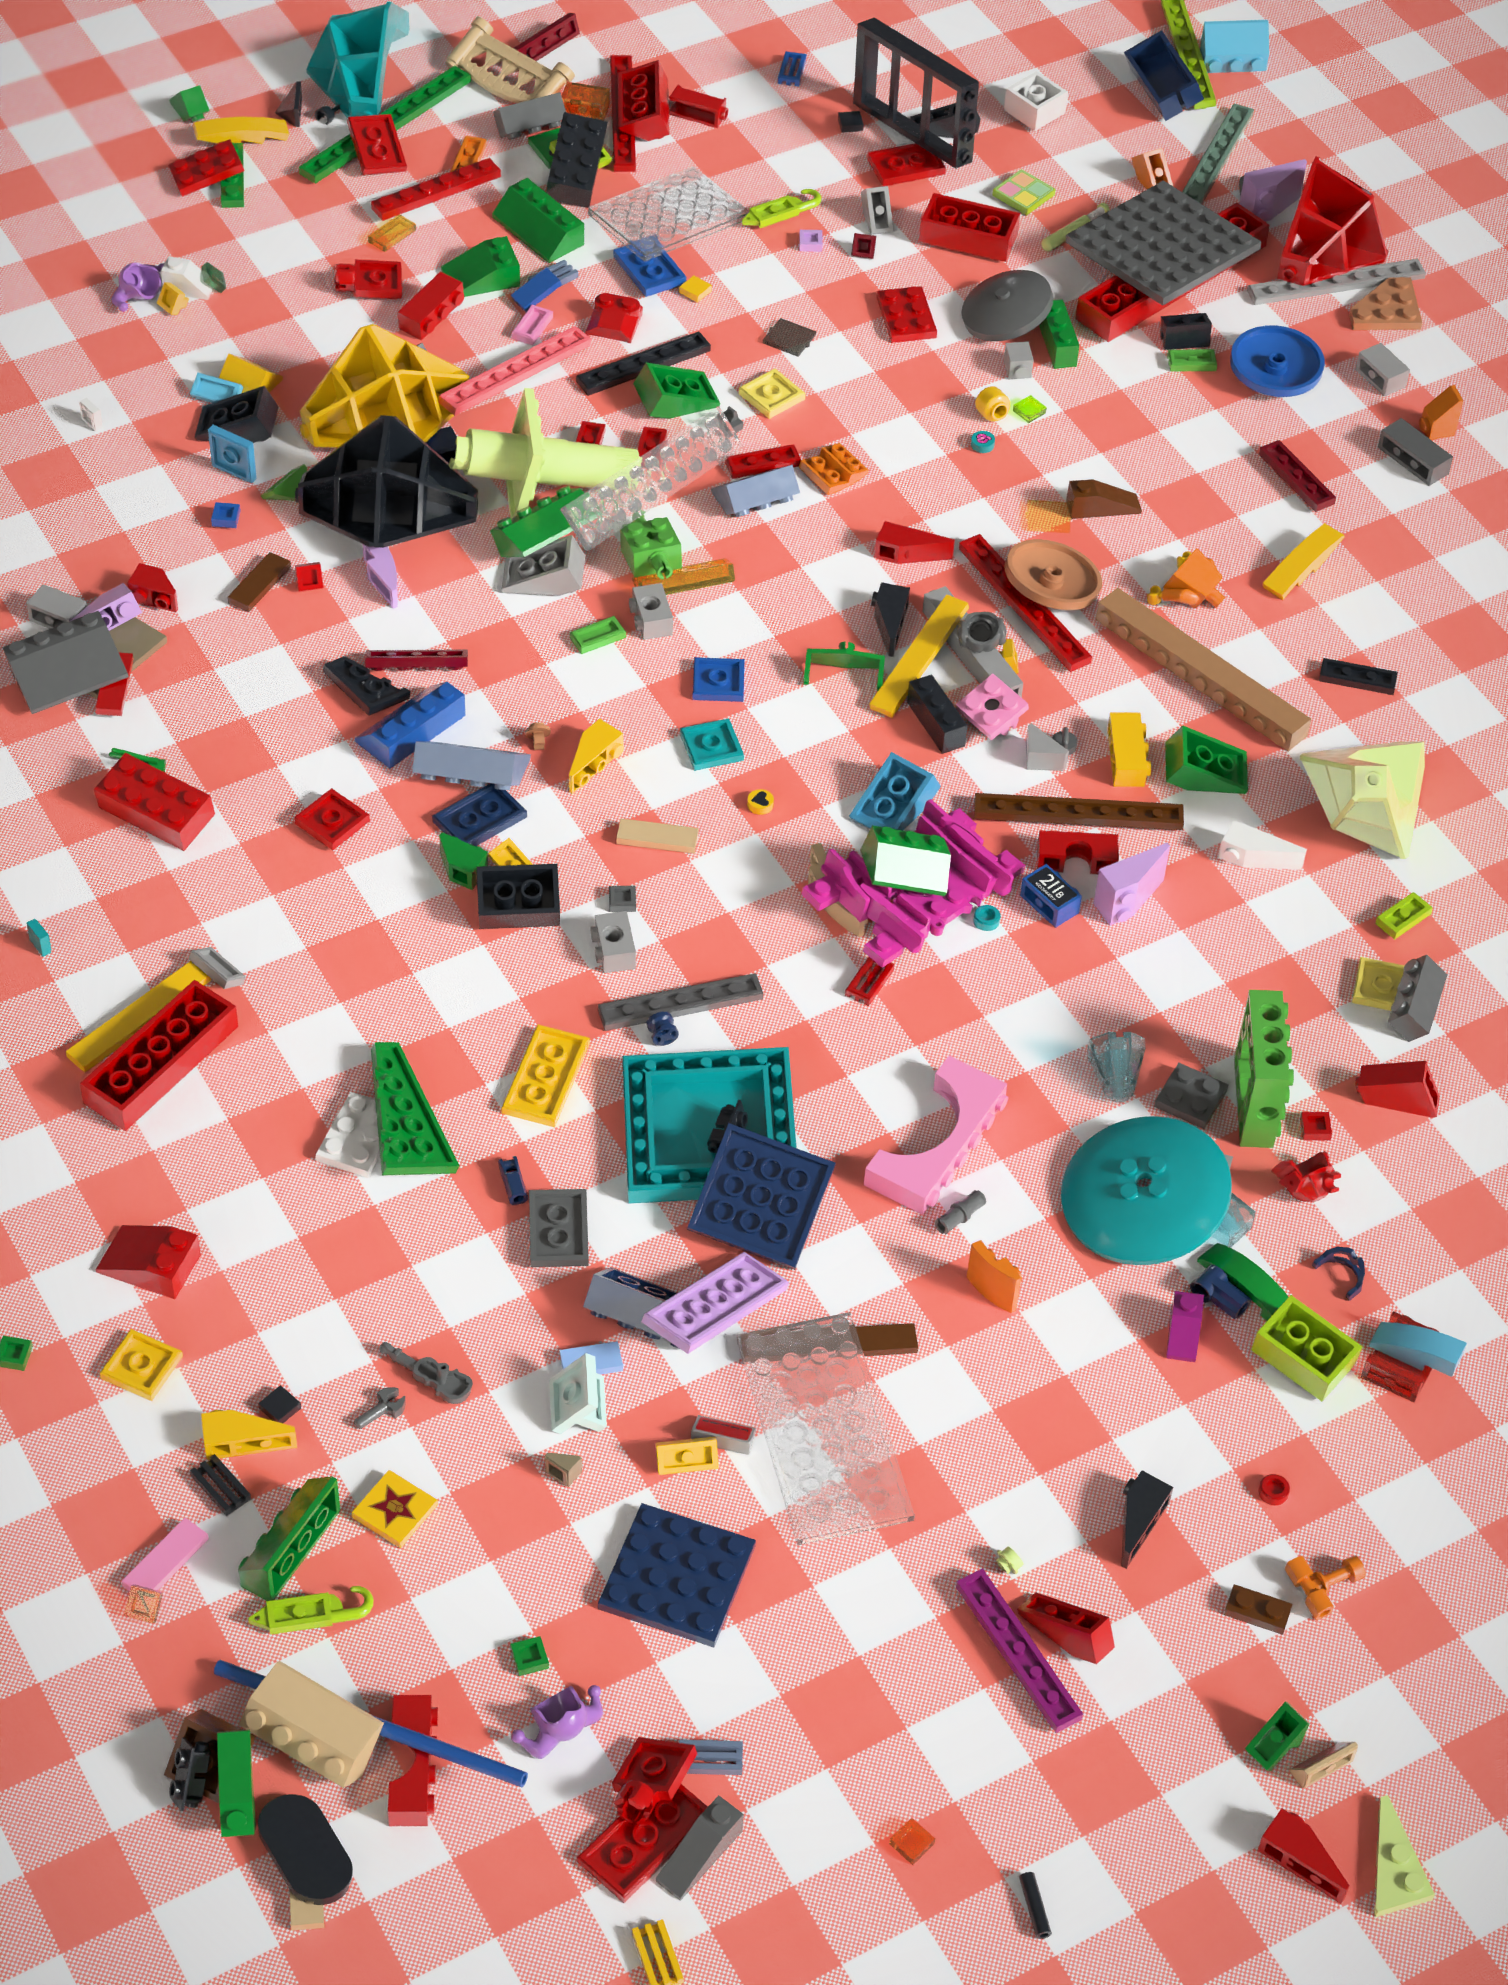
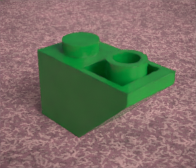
M442 832L439 835L440 855L449 881L473 890L477 885V867L488 866V852L478 846H473L455 836Z

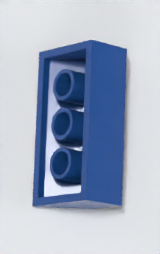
M447 681L431 685L355 738V742L391 769L415 752L416 741H431L466 716L465 694Z

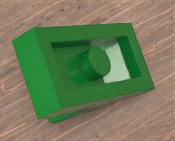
M1285 1701L1245 1747V1750L1267 1771H1272L1291 1747L1298 1748L1301 1745L1310 1723Z

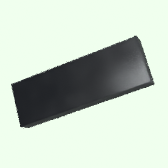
M1323 658L1319 681L1394 695L1398 672Z

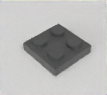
M1178 1063L1156 1098L1154 1107L1205 1129L1227 1093L1229 1084Z

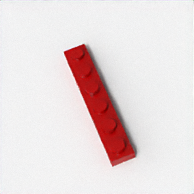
M489 157L371 201V209L384 221L501 177V169Z

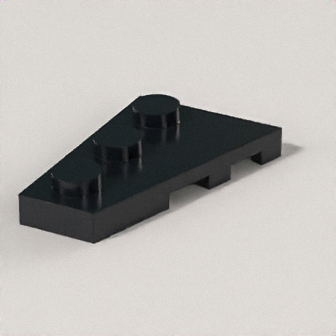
M346 656L324 664L323 672L368 716L410 699V690L404 687L398 689L392 686V681L385 677L382 679L370 674V669L365 668Z

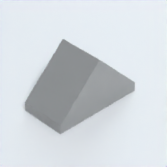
M1032 723L1029 724L1026 736L1027 770L1064 771L1067 769L1069 751Z

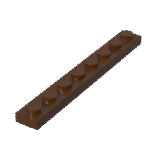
M975 793L974 819L1183 831L1184 806L1183 804Z

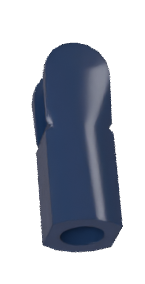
M512 1156L511 1160L506 1161L498 1159L500 1174L510 1204L514 1206L525 1203L528 1200V1194L517 1156Z

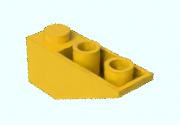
M600 718L582 733L569 773V792L571 794L580 787H584L589 779L596 773L602 772L609 762L614 758H618L623 752V733Z

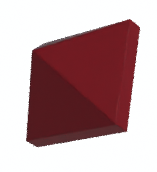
M854 233L851 256L874 259L877 236Z

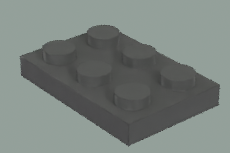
M529 1190L531 1267L589 1266L587 1190Z

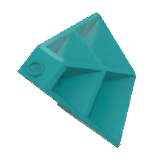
M387 1L384 5L348 14L332 15L329 18L308 63L306 73L336 106L341 104L340 110L347 118L380 114L387 56L392 42L408 36L410 31L409 12L393 2Z

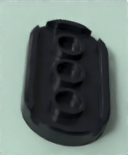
M296 1794L279 1796L267 1803L258 1819L259 1837L291 1893L303 1902L305 1900L314 1902V1905H327L341 1899L348 1891L352 1881L353 1866L350 1857L319 1806L313 1800Z

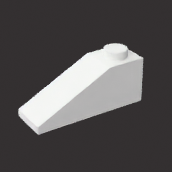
M1234 820L1222 839L1218 858L1243 868L1301 870L1307 849Z

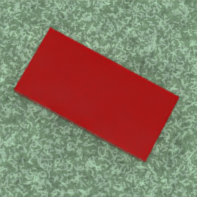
M680 1784L672 1800H660L656 1803L652 1813L645 1822L641 1824L636 1823L641 1812L638 1813L632 1823L619 1816L577 1856V1863L619 1900L625 1903L670 1859L695 1821L708 1806L685 1786Z

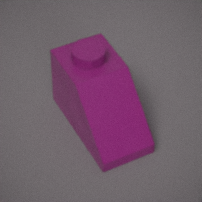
M1180 1291L1174 1292L1170 1310L1167 1359L1196 1362L1204 1295Z

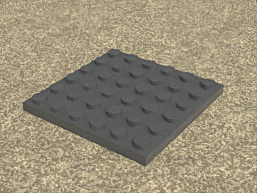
M1164 180L1066 235L1067 244L1162 306L1261 248L1260 240Z

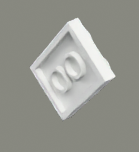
M350 1092L316 1153V1161L369 1178L380 1157L375 1099Z

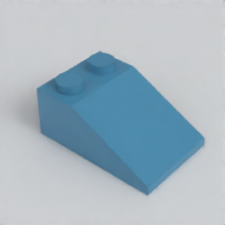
M891 752L849 817L869 829L873 825L903 831L924 811L926 801L934 798L941 785L932 773Z

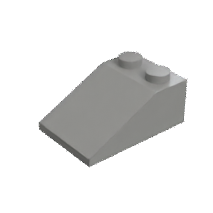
M573 535L557 539L525 557H506L501 589L504 593L553 596L573 593L582 588L585 554Z

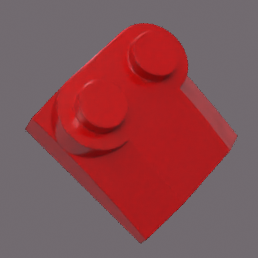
M610 293L599 294L595 298V307L586 329V335L631 344L643 315V307L633 297Z

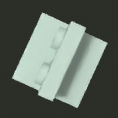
M585 1353L549 1380L551 1429L556 1433L562 1434L575 1424L597 1432L607 1427L604 1376L596 1373L595 1356Z

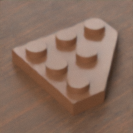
M1411 277L1387 278L1351 307L1349 314L1353 330H1421L1423 323Z

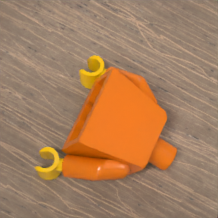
M1198 548L1192 554L1189 551H1185L1182 557H1177V568L1179 569L1163 586V591H1161L1159 586L1153 585L1150 588V593L1147 594V602L1151 605H1157L1163 599V601H1177L1188 604L1193 608H1197L1204 599L1217 608L1226 598L1215 588L1222 580V574L1217 570L1214 561L1211 558H1206Z

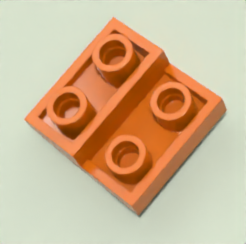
M841 443L821 447L818 456L803 459L799 465V469L827 495L839 492L853 485L866 476L869 471Z
M982 1240L972 1243L967 1270L968 1280L993 1304L1007 1312H1015L1019 1298L1020 1283L1022 1281L1019 1269L1015 1265L1012 1266L1007 1257L997 1260L992 1249H987Z

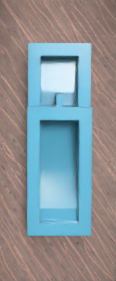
M1381 1322L1369 1343V1347L1423 1371L1426 1365L1450 1377L1453 1376L1461 1361L1467 1345L1464 1341L1431 1329L1391 1322Z

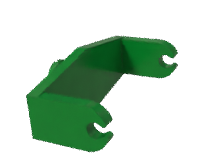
M846 641L839 643V649H807L803 685H809L811 663L840 668L879 669L877 691H879L883 685L885 656L854 651L855 644L848 642V648H845Z

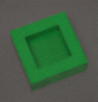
M3 1335L0 1342V1367L25 1371L33 1348L32 1340Z
M541 1636L510 1644L519 1677L549 1669V1661Z

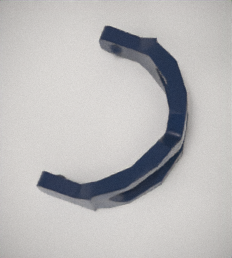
M1337 1246L1326 1250L1313 1261L1312 1266L1315 1269L1327 1262H1337L1351 1268L1358 1282L1354 1288L1347 1292L1346 1298L1350 1301L1361 1292L1365 1276V1265L1362 1257H1357L1353 1249ZM1334 1254H1345L1349 1257V1259L1334 1256Z

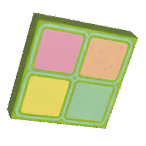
M1021 169L995 187L992 196L1027 216L1055 196L1056 189Z

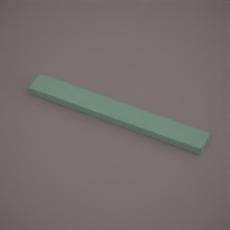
M1235 103L1232 105L1182 191L1183 193L1203 204L1252 119L1254 109Z

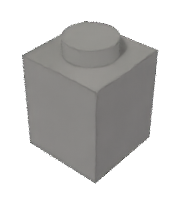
M1029 341L1005 343L1004 365L1008 380L1032 378L1034 360Z

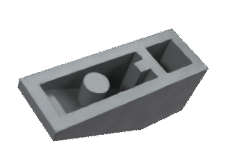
M718 1795L695 1821L656 1877V1882L681 1901L743 1832L744 1814Z

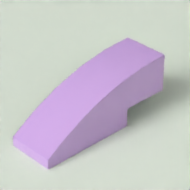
M363 544V558L367 564L368 580L393 609L398 607L397 572L389 548L368 547Z

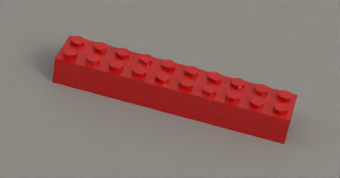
M1237 202L1218 213L1224 219L1260 240V249L1266 246L1270 224ZM1224 271L1163 306L1114 275L1078 297L1075 319L1105 341L1110 342Z

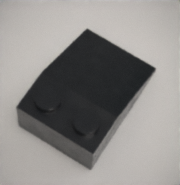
M265 386L202 407L194 437L196 440L209 441L208 429L215 425L253 443L266 441L272 436L279 406Z

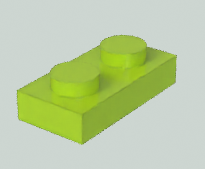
M1412 892L1379 915L1375 924L1395 940L1431 915L1433 907L1415 892Z

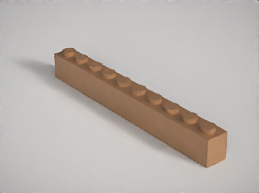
M1116 588L1098 602L1096 620L1101 625L1107 627L1120 638L1135 646L1139 651L1154 659L1158 664L1173 672L1177 677L1192 685L1196 690L1211 698L1218 705H1221L1237 718H1240L1256 731L1272 740L1276 745L1289 752L1308 736L1311 724L1310 717L1121 589Z

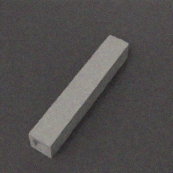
M946 586L924 594L922 612L928 619L946 594L953 596ZM966 612L965 615L962 617V619H965V618H966V616L968 615L967 612ZM957 625L946 642L976 680L981 684L991 674H994L1022 698L1023 681L995 648L990 652L982 651L978 653L973 652L968 647H960Z

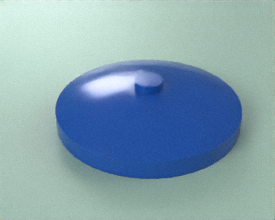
M1265 325L1249 329L1235 340L1231 350L1230 365L1235 376L1250 389L1274 397H1292L1310 391L1319 383L1322 378L1325 359L1317 343L1306 334L1289 327Z

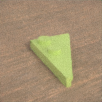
M1383 1796L1380 1798V1808L1378 1811L1379 1832L1376 1851L1375 1917L1432 1901L1435 1896L1389 1796Z

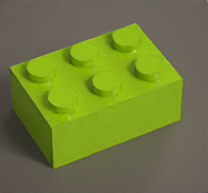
M1290 1295L1257 1332L1251 1351L1323 1402L1354 1367L1363 1346Z

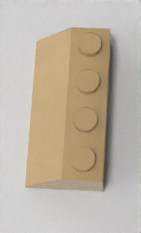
M281 1661L276 1662L250 1696L239 1723L241 1727L246 1730L250 1729L251 1733L342 1788L362 1778L384 1722Z

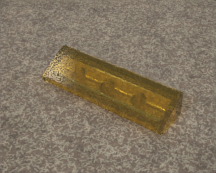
M726 558L682 566L681 569L673 570L672 575L667 579L664 573H662L664 579H660L657 573L632 577L635 587L662 583L666 595L735 581L733 563Z

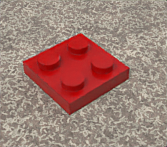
M331 788L296 815L294 819L298 827L333 851L370 822V815Z

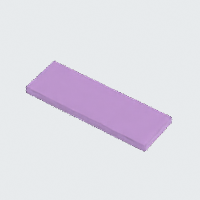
M743 1252L646 1312L641 1322L689 1354L786 1291L789 1282L746 1252Z

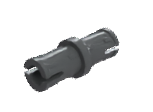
M974 1190L962 1201L953 1203L950 1210L935 1220L936 1229L941 1234L947 1235L958 1224L966 1223L975 1211L986 1204L987 1201L984 1194L979 1190Z

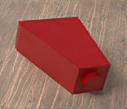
M1427 1061L1361 1065L1360 1076L1356 1077L1355 1086L1357 1093H1361L1365 1104L1431 1118L1437 1117L1440 1095Z

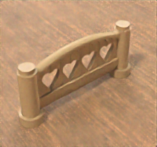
M479 16L472 21V27L450 53L445 62L449 68L453 66L462 68L471 75V79L486 91L513 103L559 93L566 83L570 84L575 77L574 72L562 62H558L551 70L490 36L494 31L493 27ZM486 52V60L483 66L478 67L476 63H471L472 58ZM503 61L500 75L494 76L493 72H487L488 67ZM519 70L518 82L515 85H510L509 81H503L505 76ZM535 80L534 92L528 95L525 90H519L520 86Z

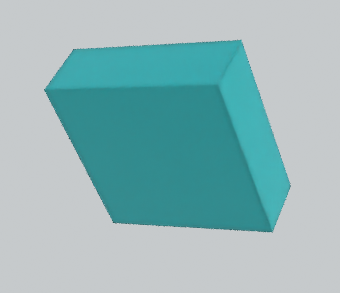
M35 918L26 922L29 940L43 957L50 954L52 949L49 934Z

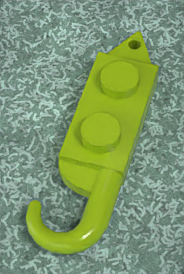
M803 189L801 194H810L814 198L803 202L797 197L787 195L749 208V213L742 219V225H753L763 228L798 216L801 212L817 207L821 202V195L814 189Z
M352 1586L350 1588L351 1592L359 1593L364 1597V1603L355 1608L343 1609L339 1598L334 1594H329V1592L266 1601L267 1605L250 1616L248 1623L269 1630L270 1635L333 1626L332 1623L358 1620L365 1617L373 1607L374 1598L368 1589L361 1586Z

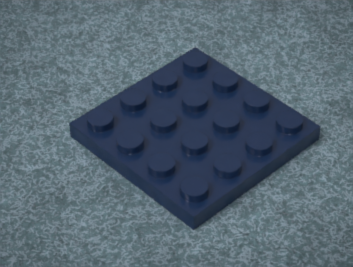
M728 1123L687 1230L795 1270L836 1163Z
M641 1503L599 1599L598 1610L715 1648L756 1547V1540Z

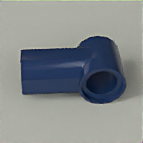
M1209 1265L1190 1284L1192 1293L1204 1295V1303L1211 1301L1233 1319H1239L1251 1303V1299L1230 1284L1227 1275L1216 1265Z

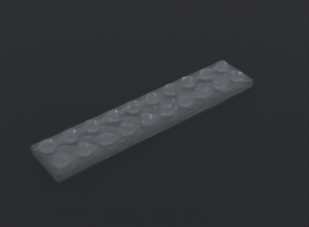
M718 406L560 510L587 552L744 448Z

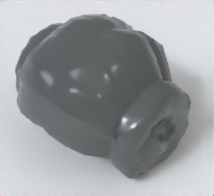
M973 612L968 614L965 619L960 620L958 624L957 635L960 647H968L973 652H990L998 645H1004L1006 642L1007 631L1004 620L1001 617H997L994 613Z

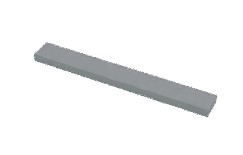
M1417 258L1361 267L1346 274L1336 275L1333 278L1305 286L1284 280L1248 285L1247 292L1254 305H1262L1379 286L1387 278L1411 277L1412 281L1425 279L1426 272Z

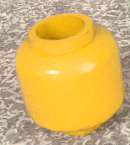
M990 386L980 391L977 395L975 406L985 419L990 422H996L1008 414L1010 400L999 388Z

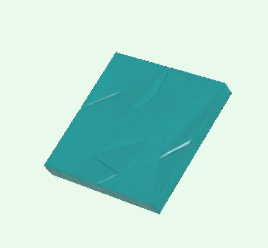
M789 1047L622 1056L629 1204L698 1200L716 1154L708 1150L707 1141L713 1128L722 1129L715 1126L721 1108L727 1104L735 1107L738 1100H741L744 1112H747L748 1115L746 1130L797 1148Z

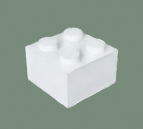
M1035 71L1006 88L1004 111L1036 131L1066 113L1068 91Z

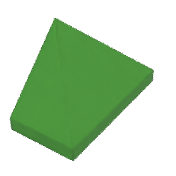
M300 465L288 472L260 495L262 499L295 501V491L298 488V483H300L302 475L307 472L306 465Z

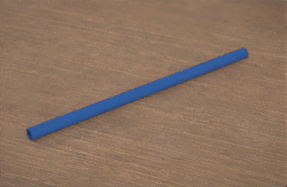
M219 1660L214 1668L215 1675L255 1690L266 1677L223 1660ZM374 1716L384 1722L379 1734L382 1737L521 1788L526 1784L528 1773L523 1770Z

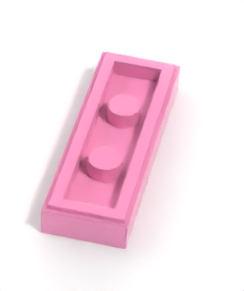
M184 1518L122 1580V1586L141 1600L139 1589L155 1594L209 1540L208 1533L187 1518ZM143 1594V1596H144L146 1602L152 1597V1596Z

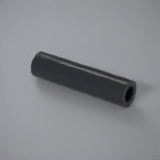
M1025 1872L1019 1876L1031 1922L1036 1938L1045 1939L1051 1936L1052 1932L1035 1873Z

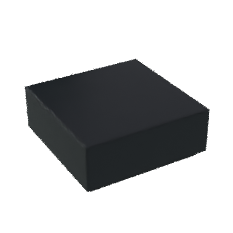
M860 111L838 112V121L842 133L863 131L864 124Z
M281 1385L258 1403L259 1409L272 1421L279 1423L286 1422L301 1409V1402Z

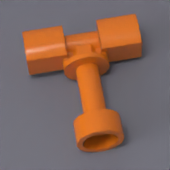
M1356 1555L1344 1559L1341 1568L1325 1575L1320 1571L1313 1572L1303 1556L1288 1561L1284 1569L1294 1586H1301L1307 1595L1305 1604L1315 1620L1325 1618L1333 1611L1334 1605L1327 1596L1329 1586L1345 1579L1354 1583L1366 1576L1364 1565Z

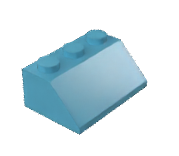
M1268 20L1205 21L1200 51L1207 73L1266 71L1269 59Z

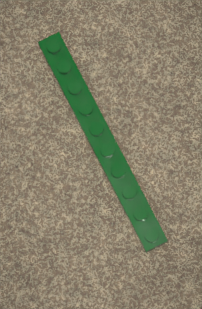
M453 66L379 115L391 114L397 131L470 83L471 75ZM351 134L299 166V174L316 184L356 158L357 154Z

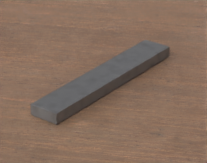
M754 973L598 1004V1012L604 1030L609 1031L644 1024L650 1016L657 1012H669L674 1018L763 1000L764 993L757 974Z

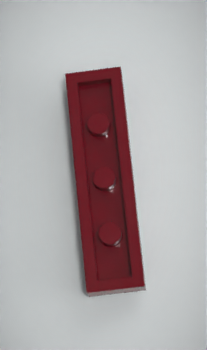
M567 13L513 49L535 61L540 60L580 34L576 14Z
M1280 440L1260 447L1259 455L1315 512L1335 504L1336 496Z
M468 649L366 650L365 668H371L374 671H382L392 667H397L401 671L411 670L412 667H422L423 670L429 671L436 670L437 667L461 670L463 667H468Z

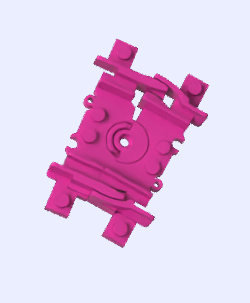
M932 799L926 801L923 815L919 817L914 832L925 835H937L946 841L951 857L947 893L945 896L874 885L871 882L863 858L856 851H851L849 857L844 860L834 849L828 850L825 863L821 866V872L825 876L804 886L801 895L818 912L839 901L859 922L868 918L876 922L872 931L876 937L864 945L863 952L878 965L884 967L902 955L905 948L912 953L921 951L924 939L928 937L929 931L934 936L942 935L946 924L962 913L970 914L973 906L970 903L980 907L982 900L991 895L993 890L1001 896L1010 893L1013 879L1024 872L1026 865L1007 850L998 856L992 854L982 846L984 840L975 832L977 824L966 813L958 808L947 814Z

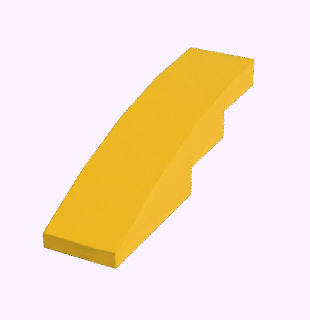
M226 117L198 121L193 124L196 140L212 143L231 139L234 143H241L243 140L263 144L265 137L287 141L289 136L286 121L273 118Z
M1324 523L1305 538L1263 582V588L1284 600L1295 585L1300 586L1311 572L1315 573L1343 540L1344 534Z

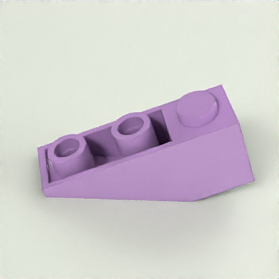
M122 583L101 594L72 620L99 610L110 631L141 614L142 611L130 589Z

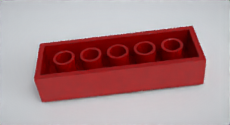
M194 979L80 1083L83 1104L122 1130L127 1131L239 1027L236 1006Z

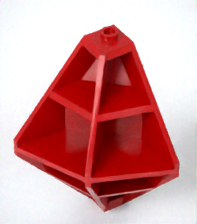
M1315 156L1311 164L1281 256L1277 279L1301 286L1333 278L1336 275H1343L1361 267L1384 263L1389 252L1385 246L1374 203L1375 196L1324 164L1318 156Z

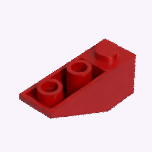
M884 521L876 538L874 558L895 564L952 560L955 539Z

